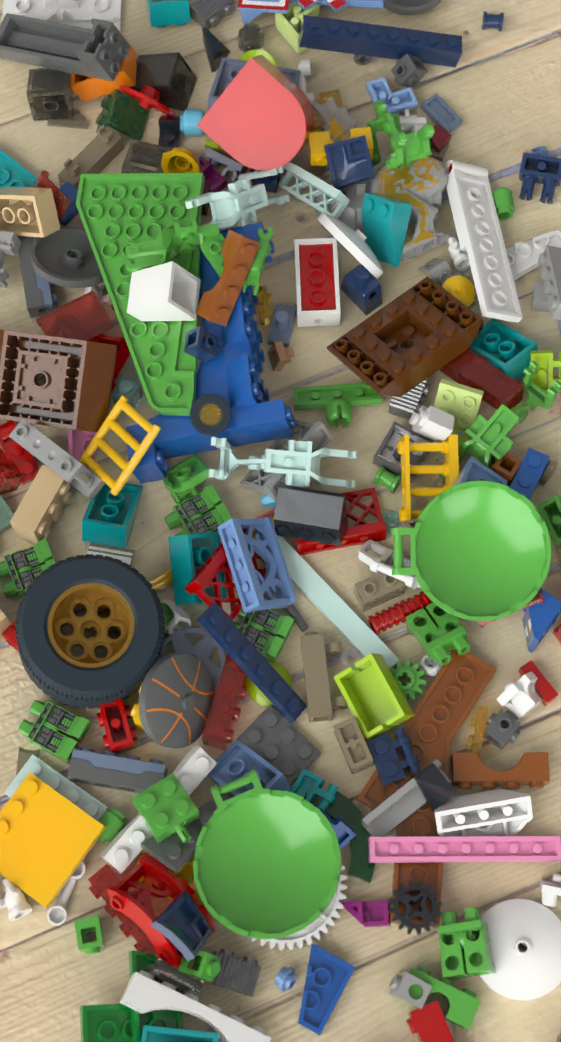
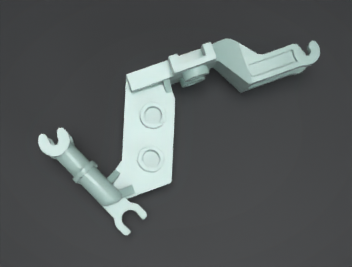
M283 166L272 170H255V172L240 174L237 181L228 184L229 189L226 191L209 192L185 201L186 209L209 202L213 219L205 225L218 224L219 229L230 227L235 223L237 227H244L250 222H256L255 210L276 203V205L284 204V202H289L290 199L289 194L267 197L265 185L257 184L251 187L250 179L278 175V173L284 172Z
M211 437V446L221 449L220 470L209 469V478L228 480L232 476V471L239 468V465L248 466V470L264 469L266 473L286 474L285 485L309 487L311 478L315 485L355 488V481L321 477L319 469L322 457L357 459V451L351 452L324 447L312 452L311 441L288 440V451L266 449L265 455H261V457L249 456L248 459L239 460L234 454L233 446L227 441V438Z

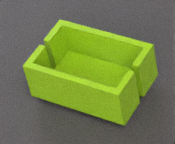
M370 653L354 664L356 667L350 666L334 676L366 739L379 737L392 730V726H398L414 716L381 654Z

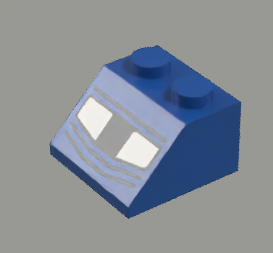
M542 588L523 608L525 614L522 621L528 651L531 653L561 613V601Z

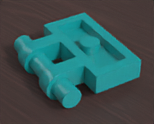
M303 768L290 792L303 797L310 803H313L317 796L322 798L317 808L326 811L329 804H333L336 798L334 795L338 787L330 783L326 791L321 789L325 780Z

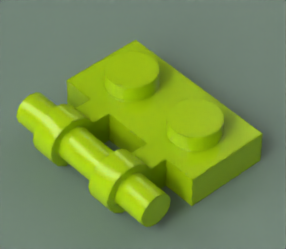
M561 349L557 358H553V350L530 351V362L533 360L539 365L533 382L546 394L556 380L561 382ZM553 367H559L558 376H553Z

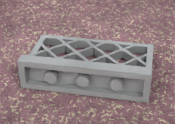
M295 420L296 427L299 430L293 433V437L276 439L268 449L288 451V440L299 438L298 441H311L312 452L326 447L333 436L323 422L316 421L314 424ZM264 469L250 470L240 482L242 487L269 495L273 501H276L278 487L280 484L285 485L286 474L270 473L264 476V473H266ZM259 476V479L252 481L255 477Z

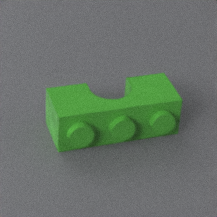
M423 967L411 968L409 971L411 975L432 986L429 995L439 994L447 1001L448 1010L445 1020L468 1030L481 1001L476 998L477 994L466 988H463L462 991L454 988V983L446 978L440 977L437 980L431 977V972ZM413 984L410 986L409 995L411 998L419 999L422 996L423 990L420 985Z

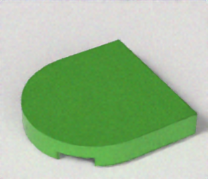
M194 454L169 470L168 477H164L163 482L169 492H183L208 479L209 468Z

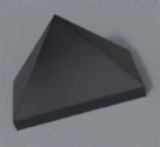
M204 27L202 28V35L211 72H216L222 57L226 58L230 51Z
M433 763L414 777L432 812L456 794V791Z

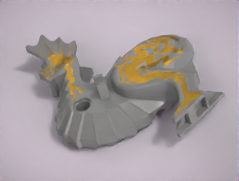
M330 97L324 105L315 102L313 107L324 122V125L320 126V132L329 131L330 139L334 143L349 139L350 129L355 128L357 117L349 116L346 106L338 107L333 97ZM387 156L373 167L375 178L339 189L350 202L340 214L338 220L354 231L359 229L364 234L361 210L365 193L385 194L413 204L409 222L412 221L415 225V232L412 239L403 246L402 262L448 242V239L452 236L436 231L434 224L438 218V212L441 211L442 191L448 183L449 176L443 163L430 156L395 170H387L385 163L389 159ZM327 164L320 179L333 186L329 165ZM323 194L315 196V203L324 201ZM339 203L330 204L329 212L333 213ZM315 209L316 217H319L322 213Z

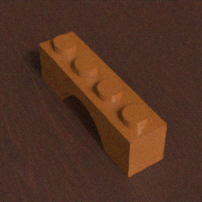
M229 230L221 249L224 257L222 275L213 289L203 293L195 312L196 314L210 322L226 327L259 248V242Z
M524 752L519 764L507 771H495L486 767L479 759L477 753H452V786H458V789H471L472 786H481L482 789H495L496 786H505L506 789H519L520 785H529L530 789H542L550 781L548 752Z

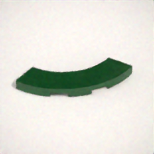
M337 791L334 795L336 798L333 804H329L325 812L334 820L339 816L355 830L356 836L349 841L351 863L348 875L370 884L375 863H369L368 838L371 835L362 825L364 815L351 800Z

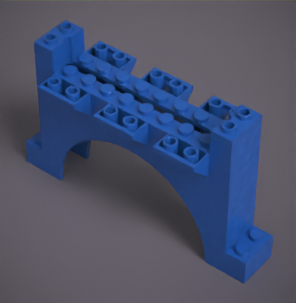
M262 222L245 225L244 227L239 226L219 230L225 239L229 230H232L257 242L259 228H262L263 232L267 234V230L264 229ZM273 240L269 241L271 252L266 257L265 263L272 262L271 253H275ZM200 251L201 282L199 302L203 293L213 289L220 279L202 251ZM247 286L245 293L241 289L226 327L201 317L204 330L219 337L218 344L221 346V350L217 357L207 362L201 361L196 375L195 401L199 397L208 394L223 398L231 411V419L227 428L216 435H204L193 427L190 416L159 414L149 419L148 421L152 425L156 424L161 429L133 471V474L141 484L164 480V477L166 478V471H169L168 458L219 450V448L211 446V437L227 438V441L233 447L293 437V428H296V421L290 406H286L283 399L270 401L268 389L265 388L264 380H261L260 373H263L262 363L265 362L263 349L260 348V343H263L261 330H258L257 321H254L253 317L256 314L255 305H258V297L253 295V286ZM207 406L202 410L201 417L205 423L213 424L219 419V411L213 406ZM139 424L126 427V431L140 444L148 433ZM127 444L128 461H130L136 451Z

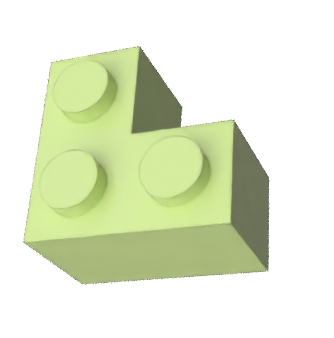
M290 3L288 14L275 13L276 28L297 54L308 49L299 47V29L303 15L319 17L320 7L318 4L304 10L298 3Z

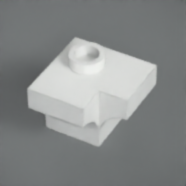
M531 671L524 674L517 682L511 681L504 688L505 691L497 698V701L502 706L509 708L519 719L526 716L542 701L535 691V682L538 678Z

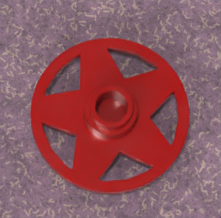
M120 85L118 88L127 96L136 99L139 105L147 110L153 108L170 117H174L176 114L173 110L158 102L160 92L148 85L141 88L140 92Z

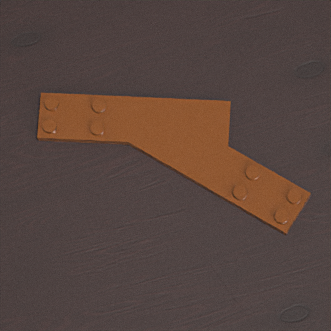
M455 649L453 650L451 660L443 665L415 708L414 716L409 718L403 727L406 735L410 736L412 741L410 745L414 755L418 756L420 761L418 765L421 771L438 759L442 764L440 769L448 777L450 743L497 670L470 652L459 655ZM402 748L395 750L399 761L406 759ZM406 768L403 770L406 776L404 780L383 787L375 770L357 800L374 810L416 775H412L410 768ZM427 803L397 826L396 837L439 836L435 813L430 810ZM443 862L394 863L392 892L394 889L400 892L401 883L408 887L409 881L413 880L414 885L417 886L421 880L423 881L424 888L428 885L432 886L431 894L438 892L439 895L435 901L441 902ZM412 891L406 894L418 896L420 892ZM427 898L425 901L426 909L431 913V904ZM420 899L414 905L409 903L411 905V909L408 916H410L416 910L421 912L418 908L420 906V902L422 899ZM399 902V912L403 917L405 914L404 906ZM390 914V923H392L391 920L395 917V914ZM434 916L438 923L436 926L432 924H429V926L438 928L440 924V917ZM413 919L410 923L420 924L425 921H422L421 919Z

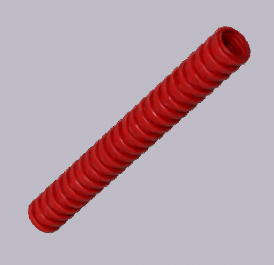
M422 591L419 593L420 595H413L412 599L410 597L407 598L406 602L402 600L400 604H394L393 608L389 606L388 610L383 609L381 613L376 612L375 616L370 615L368 621L373 632L378 635L381 630L385 632L388 627L390 629L393 628L394 624L397 626L399 622H406L405 617L422 608L426 610V606L433 602Z

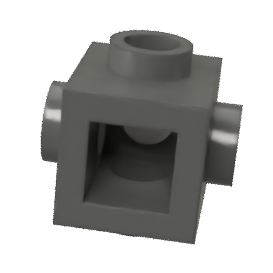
M408 53L399 59L391 69L395 82L401 87L408 88L416 86L420 79L428 72L418 56Z
M501 709L498 714L493 712L485 723L488 725V728L485 730L483 737L503 750L508 741L513 743L520 734L518 727L521 722L518 721V717L508 710L505 712Z

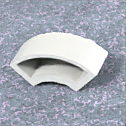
M422 405L418 412L412 414L409 424L412 425L414 432L436 442H442L453 431L454 416L433 406L427 408Z

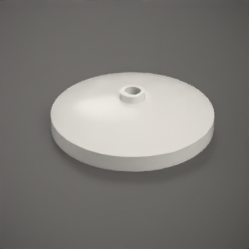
M324 212L317 218L377 279L384 273L375 254L364 241L367 237L359 229L354 231L342 221Z
M526 899L506 900L490 908L482 916V921L486 922L488 926L491 958L495 965L496 973L479 976L485 985L498 995L516 1001L534 1000L555 989L561 982V921L542 904ZM520 943L527 948L524 953L518 950Z

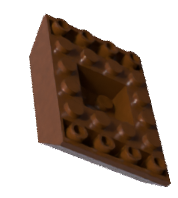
M427 276L327 346V350L379 395L402 397L469 349L483 320ZM405 346H412L410 349L404 348Z
M0 329V419L20 422L23 418L32 424L98 432L109 414L117 345ZM40 374L46 376V383L43 386H40L37 382Z

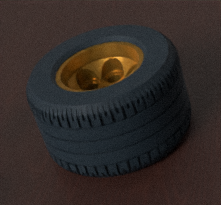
M98 554L68 557L66 560H60L57 564L54 563L48 569L42 571L40 576L38 575L33 580L34 583L29 585L28 591H25L16 616L18 651L21 662L30 679L50 698L56 701L59 700L60 703L68 704V706H78V708H99V705L111 703L121 698L124 700V698H128L132 693L139 690L146 674L154 663L158 661L165 637L163 608L150 582L146 581V578L141 573L139 574V571L134 567L131 568V565L123 563L119 559H113V557L109 556L104 557ZM77 607H83L87 613L82 617H78L73 611ZM105 608L110 612V616L100 618L97 615V611ZM64 626H70L73 629V633L70 636H63L60 629ZM93 629L97 636L87 639L84 636V632H90ZM111 629H117L121 636L117 639H111L107 632ZM73 647H81L84 653L80 657H74L70 651ZM98 648H103L107 651V656L99 659L94 655V651Z

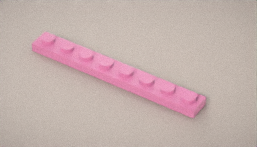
M560 836L368 838L369 863L561 861Z

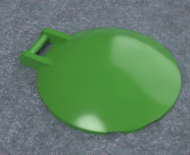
M469 481L452 486L429 502L420 514L414 528H391V536H394V568H392V575H415L420 587L433 603L447 613L462 619L491 621L517 612L536 596L550 568L551 540L545 521H543L536 507L523 494L521 495L509 488V486L497 482ZM403 536H410L411 568H403Z
M252 769L245 776L218 787L216 785L210 788L218 809L213 813V816L206 825L203 826L198 836L193 860V874L202 902L213 917L222 925L246 937L278 939L305 929L326 910L339 884L341 852L339 842L330 822L317 807L295 793L286 790L263 789L256 770ZM253 783V789L223 801V795Z

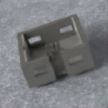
M394 421L374 455L373 464L379 467L384 466L385 470L394 475H401V460H399L401 454L397 452V442L400 440V437L409 435V443H433L434 441ZM410 452V465H421L422 462H425L430 452ZM410 474V483L414 481L417 474Z

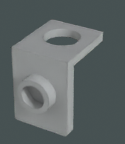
M434 258L419 268L420 272L429 273L431 279L438 285H441V280L445 279L447 275L453 274L447 260Z
M399 972V974H395L389 987L391 990L389 995L399 997L422 1009L432 986L408 972ZM413 984L420 985L423 990L422 996L419 999H413L409 995V988Z

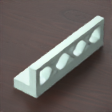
M290 161L283 165L287 173L278 184L281 189L319 212H324L338 219L350 202L341 191ZM294 176L296 184L290 187L286 186ZM309 186L310 193L302 195L301 188ZM323 194L324 201L315 203V196ZM339 203L333 213L329 212L330 204Z

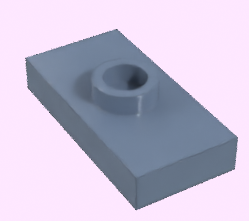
M437 93L421 103V109L437 126L450 133L462 125L463 120Z

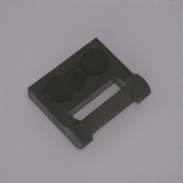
M132 139L122 165L121 173H164L161 165L162 155L171 151V148ZM135 162L156 167L157 171L132 166L131 164Z
M158 958L155 963L147 965L145 972L154 976L153 980L161 984L163 981L177 987L176 992L183 995L186 992L193 995L198 994L203 986L204 980L198 977L193 978L167 965L166 961Z

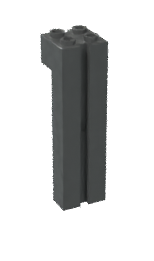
M6 13L0 24V59L108 81H114L117 73L120 71L119 62L120 60L124 61L129 52L130 45L113 22L93 18L91 20L93 24L92 29Z

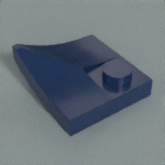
M365 135L324 145L334 188L339 190L352 184L375 178Z
M187 891L179 893L172 903L150 924L168 938L187 961L196 957L213 931Z

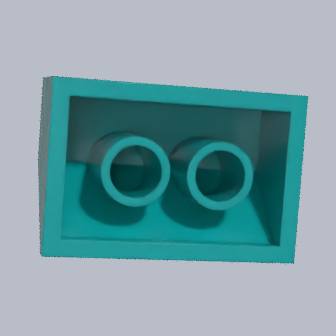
M219 531L168 537L175 605L203 603L204 601L197 594L193 593L190 595L184 588L219 546ZM218 572L219 582H225L224 572ZM207 586L204 591L210 597H215L214 587ZM220 587L221 598H226L225 587Z

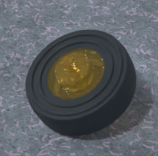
M213 394L199 397L190 409V421L193 427L204 435L221 433L227 428L231 419V411L227 402Z

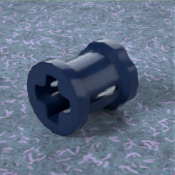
M484 11L482 30L495 28L502 31L504 13L487 14V11Z

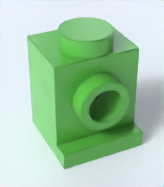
M97 915L74 920L79 951H85L86 955L100 953V948L105 947L101 917ZM95 933V940L89 942L87 940L88 934Z
M200 950L196 955L192 969L190 967L193 959L187 961L183 956L178 971L212 982L213 978L220 972V957Z

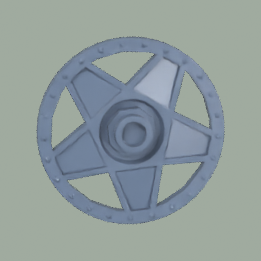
M185 628L172 633L165 639L158 660L163 657L164 650L172 641L175 653L193 655L206 665L212 680H215L213 682L214 688L220 683L226 668L225 652L207 631L198 628ZM196 633L205 636V638L193 645L183 634ZM215 645L221 657V668L209 660Z

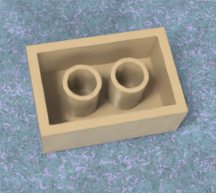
M3 187L0 189V231L13 232L16 236L46 237L61 229L51 188Z
M43 464L10 520L17 537L33 545L38 544V541L45 538L48 542L52 534V527L60 521L65 504L68 505L73 497L70 484Z

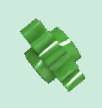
M408 659L405 666L400 661H397L398 668L390 667L389 669L393 673V677L405 699L408 700L410 695L413 700H416V692L424 694L423 689L420 688L421 685H428V682L422 679L427 673L419 671L421 665L418 663L412 667V662ZM408 675L411 678V682H407L406 686L402 681Z

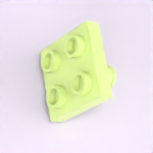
M441 379L434 407L453 415L454 427L467 430L476 421L484 391Z

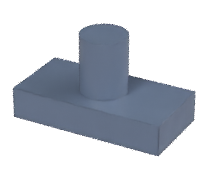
M276 303L268 336V345L282 341L284 347L289 348L297 307Z

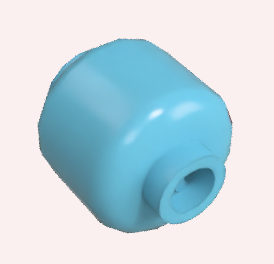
M186 109L183 114H180V131H184L186 136H203L204 132L196 125L204 117V111L202 109Z

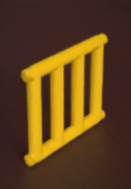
M124 395L117 401L79 460L82 465H87L111 488L110 492L114 496H117L161 429L156 424L152 425L127 402L128 399ZM122 410L148 432L141 444L115 421ZM110 428L136 451L129 462L104 440ZM98 447L123 469L117 480L91 458Z

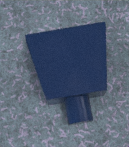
M362 264L344 276L341 284L342 291L366 316L383 304L380 283Z

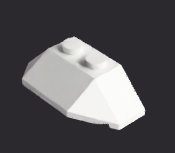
M504 789L453 797L434 810L439 836H515L527 822L529 823L533 819L530 794Z

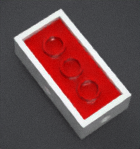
M294 239L297 327L339 326L341 312L337 239Z

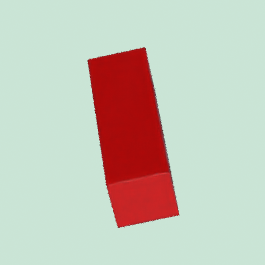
M531 660L520 667L518 672L521 676L531 671L538 678L535 682V691L542 699L543 705L546 706L557 698L558 693Z

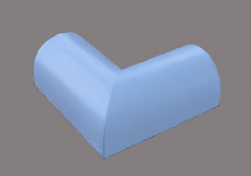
M385 77L366 82V88L373 104L376 101L382 100L386 104L387 112H390V114H399L404 112L405 109L412 110L418 107V102L411 87L392 93Z

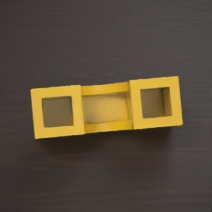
M371 127L350 129L349 139L365 135L370 158L373 160L374 146ZM329 131L309 134L308 148L311 166H325L328 164L324 145L334 143L330 139Z

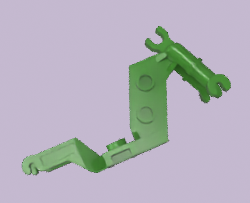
M382 100L374 102L377 119L367 122V127H371L374 146L373 160H371L373 165L382 161L376 132L384 131L389 136L391 149L395 152L385 162L387 170L402 168L432 155L429 139L433 137L435 131L431 123L425 124L416 132L405 134L401 129L398 113L390 114V112H387L386 104Z
M192 221L191 226L179 228V223H174V229L163 228L155 240L135 243L134 250H130V247L127 245L125 253L127 257L135 258V261L132 265L129 260H126V269L129 272H136L168 262L173 248L174 253H189L196 250V245H200L201 251L219 277H221L224 267V257L221 249L225 238L220 233L218 224L197 226L196 221ZM268 227L267 234L263 232L262 228L258 229L257 236L260 245L243 284L242 292L244 293L247 286L251 285L255 288L253 295L258 294L262 270L265 268L264 263L266 257L271 252V245L269 244V241L273 238V229L271 227Z
M532 360L529 367L523 371L526 375L523 379L522 390L527 395V401L511 409L502 404L488 421L479 414L476 421L465 431L473 439L462 443L458 448L459 463L465 456L470 454L483 465L492 469L491 455L493 454L501 461L515 444L507 437L517 423L520 424L525 420L529 409L534 411L538 406L550 409L557 398L556 395L561 390V382L556 380L546 394L533 382L539 365ZM442 474L438 475L443 480H445V476H443Z

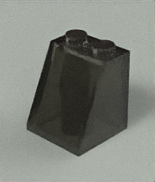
M179 52L138 55L136 85L129 88L140 92L141 88L148 85L160 92L159 103L171 109L185 111L189 105L197 77Z
M49 68L29 70L27 98L33 121L74 118L73 90L70 88L71 73Z

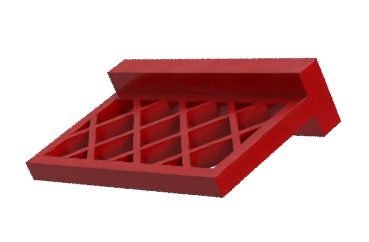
M375 487L340 493L345 494L346 500L352 503L347 509V517L356 522L353 527H348L341 546L295 538L297 553L305 555L365 544L369 539L375 542L386 540V526L382 518ZM364 496H372L373 501L369 506L359 502ZM355 506L365 510L360 518L350 513ZM370 513L377 517L378 522L369 524L364 519Z
M221 542L184 589L190 595L193 593L197 594L208 606L216 603L231 621L242 609L240 598H235L234 588H236V585L232 581L231 569ZM254 551L251 558L254 568L264 578L266 567L265 569H258L256 559H261L263 562L264 560ZM218 572H225L227 583L219 582ZM207 586L214 587L215 597H210L204 589ZM220 587H228L229 598H221ZM222 602L230 603L231 613L229 615L223 610Z

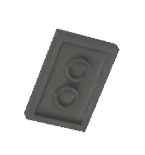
M271 705L238 737V740L282 772L290 786L297 780L303 768L307 769L321 755V752Z

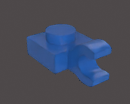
M320 809L330 822L341 850L356 836L355 830L339 816L333 821L324 810Z

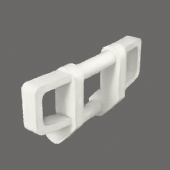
M370 539L359 549L358 559L369 565L371 571L377 574L382 572L399 579L410 588H421L415 575H392V568L394 567L389 566V564L394 562V550ZM369 550L381 555L379 559L367 554ZM403 557V567L411 568L410 559Z

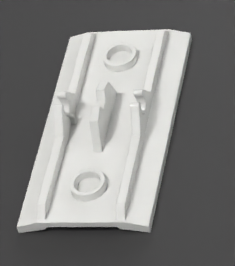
M4 0L2 20L6 13L92 29L93 24L91 20L93 18L113 22L121 33V0Z

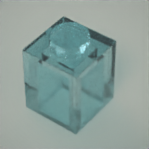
M121 375L111 394L114 404L124 395L128 399L127 402L136 409L143 396L141 383Z

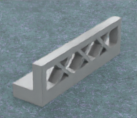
M436 759L432 763L438 768V770L442 773V775L450 784V779L440 769L442 764L438 761V759ZM412 778L362 819V825L371 837H385L427 803L415 779Z

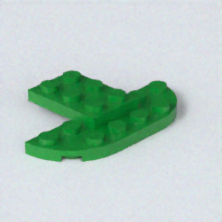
M142 951L129 952L130 978L134 972L140 973L142 970L153 975L154 981L160 984L163 981L177 987L176 992L181 993L175 975L159 958ZM123 1004L80 1006L81 1042H141L143 1025L183 1029V1012L154 1010L140 1013Z

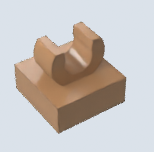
M282 341L274 342L268 351L273 371H281L286 363L291 362L290 357L295 356L293 348H284Z

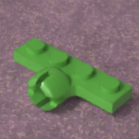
M365 382L293 388L295 410L324 409L326 411L327 423L334 428H338L337 419H341L342 428L352 422V407L382 404L381 395Z

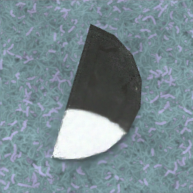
M74 108L60 109L59 112L51 115L47 122L48 126L88 129L87 119L78 109Z

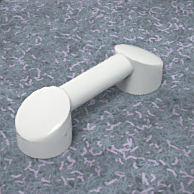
M302 59L297 70L301 71L298 87L305 93L312 109H314L313 93L306 92L305 76L310 75V60Z
M83 862L80 863L64 885L57 905L48 910L47 919L51 925L60 926L66 921L67 914L65 908L76 881L85 874Z

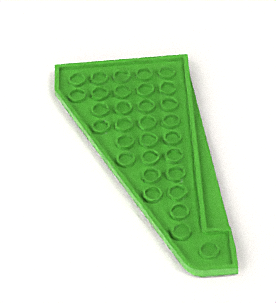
M203 173L81 174L76 206L148 403L154 411L161 415L190 416V409L196 398L197 358L185 353L184 347L187 332L198 327V314L194 321H140L128 314L127 307L132 272L126 269V260H129L130 264L133 265L135 258L127 257L125 247L128 245L130 250H134L135 243L153 241L163 228L174 229V223H179V228L191 226L192 221H196L197 226H201L202 205L186 209L185 201L203 195L205 176ZM196 245V250L189 253H174L173 248L168 262H175L200 279V245Z

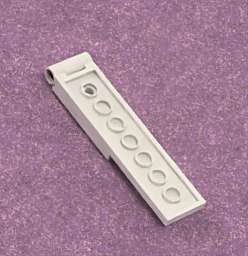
M448 160L445 164L449 176L446 185L460 248L462 251H467L482 316L518 323L523 316L488 180V170L484 167Z

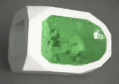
M172 600L160 601L164 612L163 616L165 617V631L169 635L192 626L189 615L179 605H175V602Z

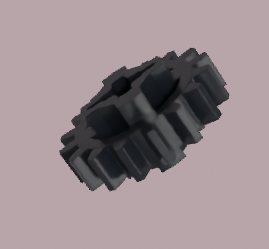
M410 880L408 887L403 883L400 884V892L394 889L392 893L396 899H389L388 903L394 905V907L390 908L388 913L395 914L391 921L392 923H400L398 930L406 927L408 935L411 934L412 930H416L417 935H421L422 928L429 932V924L437 925L438 922L434 916H441L442 912L436 910V908L440 907L442 902L435 901L439 894L438 892L430 893L431 885L424 888L423 881L420 880L418 885L415 886L413 880ZM412 891L420 892L418 896L406 894ZM427 898L431 904V913L426 909L425 901ZM422 899L420 902V906L418 908L421 912L416 910L414 913L408 916L411 909V905L409 903L414 905L416 902ZM399 902L404 906L405 914L403 917L399 912ZM413 919H421L422 921H425L420 924L410 923Z

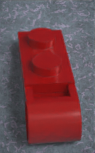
M10 420L0 425V445L22 485L34 480L40 469L32 454L9 437L16 427L15 423Z

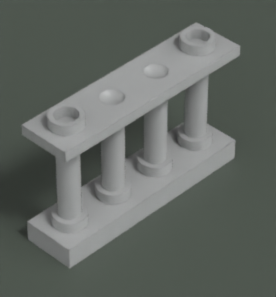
M23 418L9 435L10 438L89 499L93 500L104 486L105 482Z

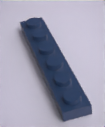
M216 603L210 605L197 619L289 723L294 722L308 707Z

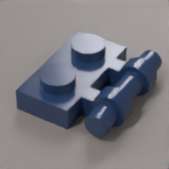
M404 728L395 730L398 738L395 741H391L388 733L366 741L383 787L404 780L406 776L403 770L406 768H410L412 775L421 772L418 765L420 761L418 756L413 753L410 745L412 741L410 736L406 735ZM402 748L405 760L399 761L396 749Z

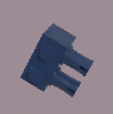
M523 153L519 171V180L523 182L519 199L525 200V195L527 194L526 201H531L535 183L543 184L539 201L545 203L546 197H548L547 204H552L555 187H560L561 158Z

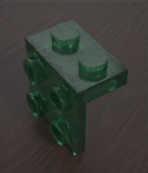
M115 89L109 96H105L101 102L102 112L96 120V124H98L96 133L104 125L136 141H140L143 138L150 110L139 105L140 101Z

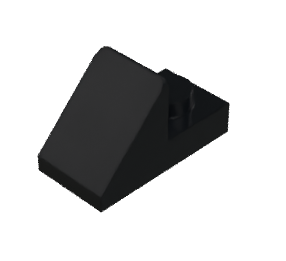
M161 115L158 120L159 152H169L175 147H180V116L170 117L169 115Z

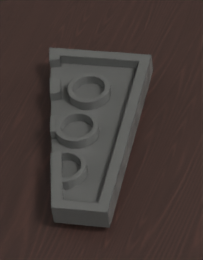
M228 794L222 796L223 801L232 798ZM214 799L197 808L200 818L185 827L190 836H192L190 841L187 840V843H183L176 832L159 844L154 836L141 843L142 849L177 874L194 857L198 836L203 826L206 825L213 816V813L218 809Z

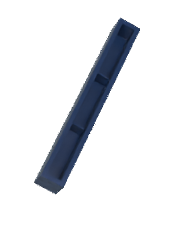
M303 15L299 29V47L395 60L403 58L408 53L418 56L422 63L456 67L462 54V36Z

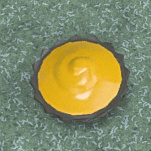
M454 272L452 275H447L445 279L441 280L440 286L469 309L475 306L478 296L471 276Z

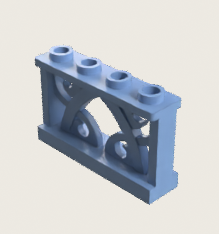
M271 517L255 519L231 518L217 527L244 613L276 608L282 609L297 602L298 599ZM254 529L256 535L252 538V531ZM254 551L265 562L266 573L264 578L254 568L251 559ZM263 593L265 594L268 600H264Z

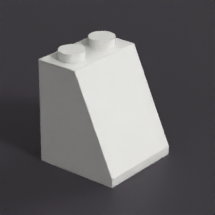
M173 261L132 272L127 313L140 321H194L197 318L195 312L198 307L201 280Z

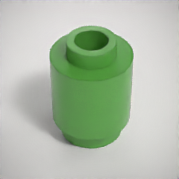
M505 187L497 188L492 193L498 219H510L514 212L512 191Z
M114 807L109 811L106 810L98 820L99 823L106 827L98 838L103 844L105 841L111 842L125 826L124 822L127 820Z

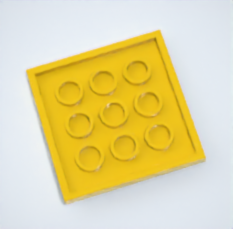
M29 772L0 812V874L48 909L106 827Z

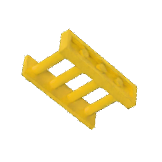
M458 434L449 435L442 442L409 443V435H403L398 440L397 452L401 454L402 508H399V521H402V524L405 521L419 517L423 511L411 510V496H437L454 485L459 476ZM441 451L442 454H445V463H442V465H410V452ZM410 474H442L445 476V485L443 487L410 488Z

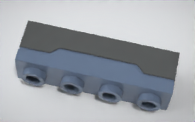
M17 236L22 242L18 254L30 318L56 314L54 306L58 305L56 293H52L51 287H55V284L39 276L33 269L30 261L31 245L37 237Z
M80 747V750L73 749L67 778L71 782L141 793L167 777L168 769L166 765H163V761L149 759V762L140 761V757L126 755V758L117 757V753L103 751V754L94 753V749Z

